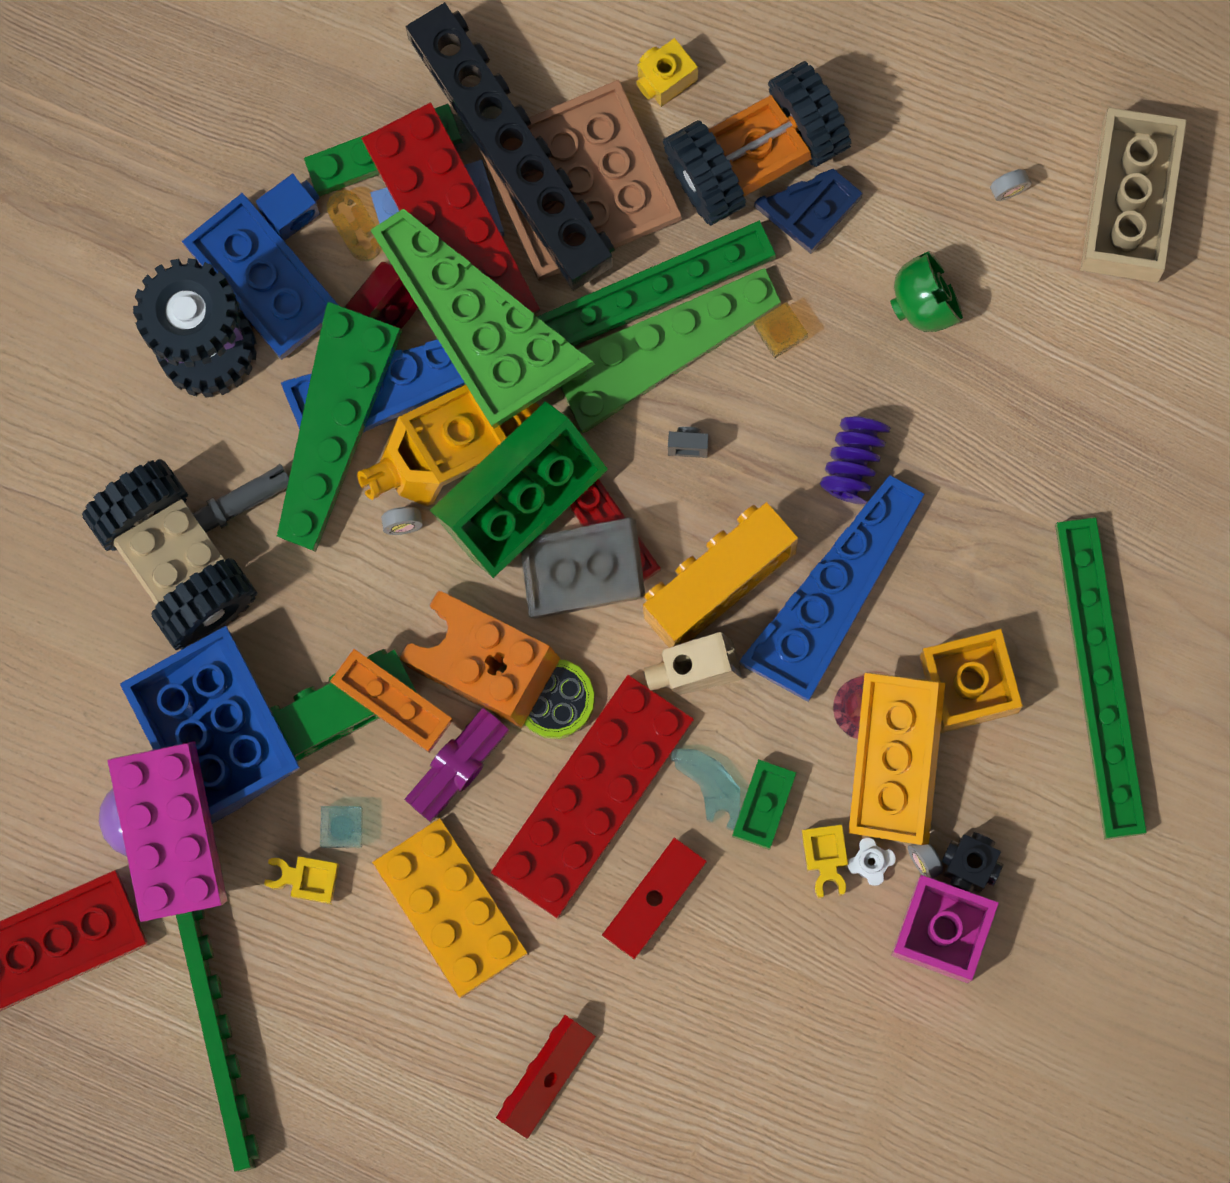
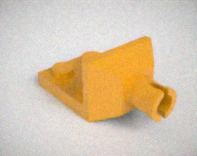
M465 384L398 417L387 440L380 462L367 469L364 468L358 471V481L362 489L368 485L370 486V489L365 491V495L371 500L378 498L381 494L391 489H395L399 496L429 506L435 502L444 485L470 473L507 437L500 425L495 429L491 426Z

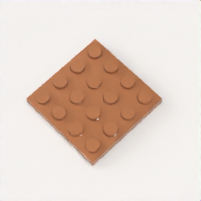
M619 79L529 117L531 125L528 126L534 138L541 136L552 153V156L548 159L556 170L561 167L566 172L573 185V188L569 191L577 202L581 199L584 200L594 217V220L590 221L597 233L602 231L606 233L614 249L682 220L680 211ZM510 138L503 143L502 147L507 150H516L523 142L517 138ZM480 150L538 281L560 273V270ZM533 169L527 171L523 178L528 182H537L544 174L539 170ZM551 201L545 205L544 210L549 214H557L565 206L558 201ZM571 233L564 241L570 246H579L586 238L580 233Z

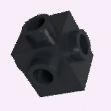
M973 832L971 837L964 834L959 843L951 840L941 861L948 865L943 876L951 879V886L973 893V890L980 893L986 884L995 885L1004 865L997 861L1001 851L993 848L995 841L982 834ZM974 854L980 857L982 860L981 866L979 868H971L967 864L968 855Z

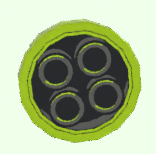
M560 659L524 724L531 732L549 739H562L581 730L587 725L594 711L595 694L590 678L579 666Z

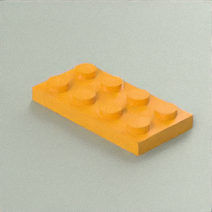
M874 672L864 673L848 833L918 845L929 844L945 682Z
M440 818L372 862L460 999L528 955Z

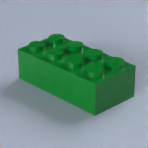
M545 401L432 507L430 511L467 556L494 578L596 482L608 468L570 419Z

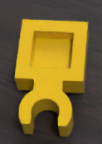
M842 825L802 830L807 872L819 870V877L815 883L816 896L818 899L824 897L823 884L827 881L835 882L838 886L839 896H843L846 891V883L843 877L837 873L838 867L848 865Z
M298 856L296 868H293L280 858H270L268 860L269 865L278 866L282 869V876L279 880L265 879L264 885L268 888L279 890L287 885H291L290 896L292 898L332 905L339 869L338 863Z

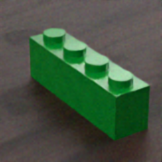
M382 649L367 657L417 693L395 649L387 653L386 649ZM331 682L318 690L312 686L300 691L293 696L295 702L280 709L279 705L270 707L297 762L380 719Z

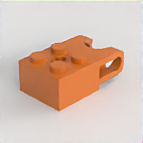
M442 591L436 592L430 607L436 611L441 619L447 622L446 638L438 646L432 648H424L412 643L407 644L399 659L418 674L522 728L561 658L549 645ZM501 666H507L503 673L497 671Z

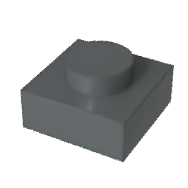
M678 427L677 432L669 431L668 456L707 458L708 434L701 433V429L696 427Z

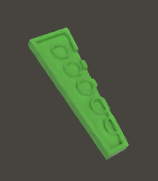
M766 269L758 270L578 349L590 358L595 365L562 385L561 389L581 433L583 434L623 409V406L638 396L645 395L672 374L679 373L688 367L689 363L706 352L710 353L725 343L731 336H736L781 307V301Z

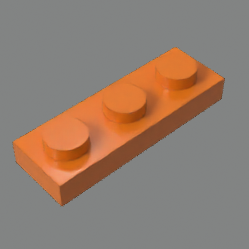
M355 649L352 650L330 680L337 688L428 753L431 752L453 721L450 716Z

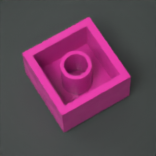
M920 875L891 956L969 983L975 974L999 903Z

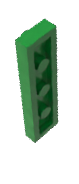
M449 103L434 108L453 145L456 146L463 143ZM368 134L304 158L313 187L319 197L379 175L361 139Z

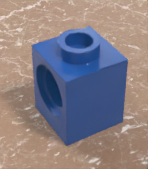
M293 173L255 201L262 216L283 241L320 215L316 201L320 199L319 195L307 180L300 183Z

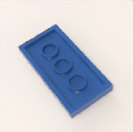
M243 193L182 240L183 245L197 259L201 266L206 262L212 265L217 273L220 271L226 277L245 317L281 360L322 328L328 302L338 305Z

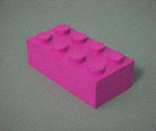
M195 741L108 759L107 762L140 922L221 906L227 902Z

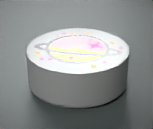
M1018 169L996 179L991 184L990 189L996 201H1003L1022 193L1032 183L1027 172L1023 169Z
M415 507L394 508L385 512L381 517L383 532L389 535L412 533L423 526L421 512Z
M930 843L926 845L911 844L908 846L909 855L923 876L934 879L942 874V862Z

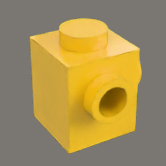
M675 38L660 49L655 46L646 51L639 59L640 63L637 64V86L648 100L654 97L661 107L698 81V66Z

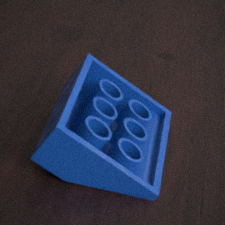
M227 626L120 683L153 750L195 741L212 824L237 811L300 769L290 746Z

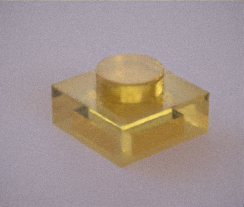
M787 302L753 324L754 329L774 358H777L808 338L807 331Z

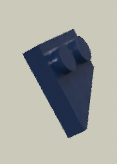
M830 169L816 175L810 181H800L787 186L785 191L767 198L762 196L755 201L754 207L812 254L860 201L863 193L836 170Z

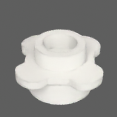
M864 838L859 843L860 850L856 856L849 859L848 870L852 874L858 873L866 878L870 885L877 886L884 881L883 874L887 867L895 863V854L892 850H883L878 847L874 839ZM869 858L875 859L874 865L868 864Z

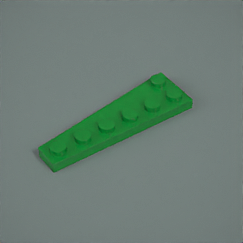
M331 302L327 303L276 537L312 551H317L402 334L400 328Z

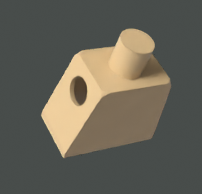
M722 632L662 650L663 663L644 668L646 682L650 691L670 686L671 690L679 695L743 680L734 643ZM692 662L691 670L683 675L684 666Z

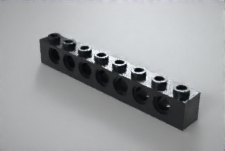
M444 2L406 25L408 40L573 291L612 268L613 259L611 253L615 251L613 244L604 231L597 233L590 221L594 220V217L583 199L577 202L569 191L573 188V185L566 172L561 167L556 170L548 159L552 156V153L541 136L534 138L528 126L531 125V121L520 104L514 107L507 97L511 93L507 83L500 73L493 75L486 65L490 62V59L479 42L473 44L467 36L466 32L469 31V27L458 10L452 13ZM450 44L460 47L459 52L452 56H446L441 53V50ZM473 75L481 79L480 83L474 87H466L461 84L462 80L467 76ZM488 107H497L502 111L498 117L488 119L481 115ZM510 138H517L523 142L516 150H507L502 147L503 143ZM533 169L539 170L544 174L537 182H528L523 178L527 171ZM551 201H558L565 206L557 214L547 213L544 207ZM571 233H580L586 238L579 246H570L564 241Z

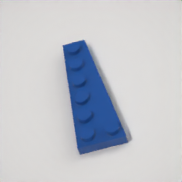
M438 339L426 342L425 345L404 351L400 349L394 352L363 433L465 385V382ZM311 374L281 382L299 429Z
M889 475L858 513L855 520L837 539L825 557L815 566L799 589L794 592L773 621L768 624L742 656L739 664L809 702L925 494Z

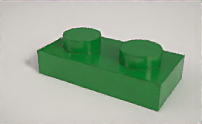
M758 759L732 834L733 838L768 850L771 849L797 772Z

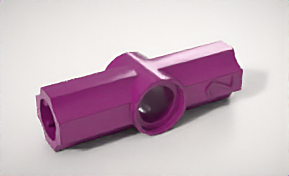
M482 708L456 740L451 739L438 752L430 764L431 769L404 800L431 823L449 804V801L458 791L462 792L477 777L484 766L483 762L510 732L509 729L491 713Z

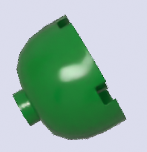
M930 251L911 259L901 267L894 281L896 297L890 300L891 306L900 321L907 319L914 328L923 332H937L961 322L963 318L955 291L951 284L947 285L941 275L945 271Z

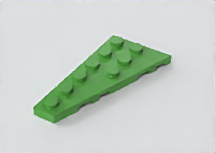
M405 209L400 210L371 229L372 234L494 429L595 365L590 358L535 316L533 312L473 266L461 254H458Z

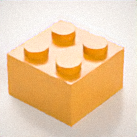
M1001 629L922 649L919 657L925 679L945 682L940 733L1015 715L1022 709L1023 705Z

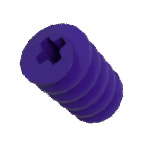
M862 416L845 417L840 422V427L844 432L837 433L835 437V442L839 446L832 448L830 456L834 461L828 462L825 467V471L830 476L823 477L820 485L825 491L838 499L854 504H866V501L859 497L857 493L858 491L870 492L871 486L862 481V478L875 477L876 471L868 467L867 463L880 462L881 457L874 453L872 448L885 447L886 442L877 437V433H890L891 428L871 418Z

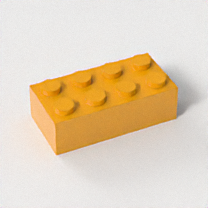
M767 502L760 508L752 505L737 518L739 525L728 534L724 530L716 534L706 544L707 552L698 559L694 556L686 559L675 570L678 575L671 582L665 585L661 581L645 594L644 598L647 601L643 604L644 619L669 648L692 641L796 554L798 537Z

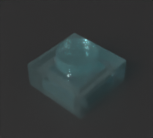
M321 806L320 847L362 848L363 808L361 806Z

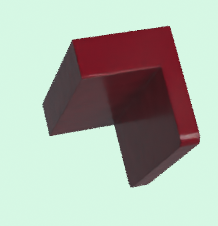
M383 261L376 267L344 308L402 329L418 309V306L394 267Z

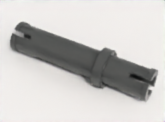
M278 464L275 468L219 499L214 500L212 497L206 501L208 505L192 514L205 533L217 526H220L222 529L228 525V520L286 489L289 477L284 472L282 465Z

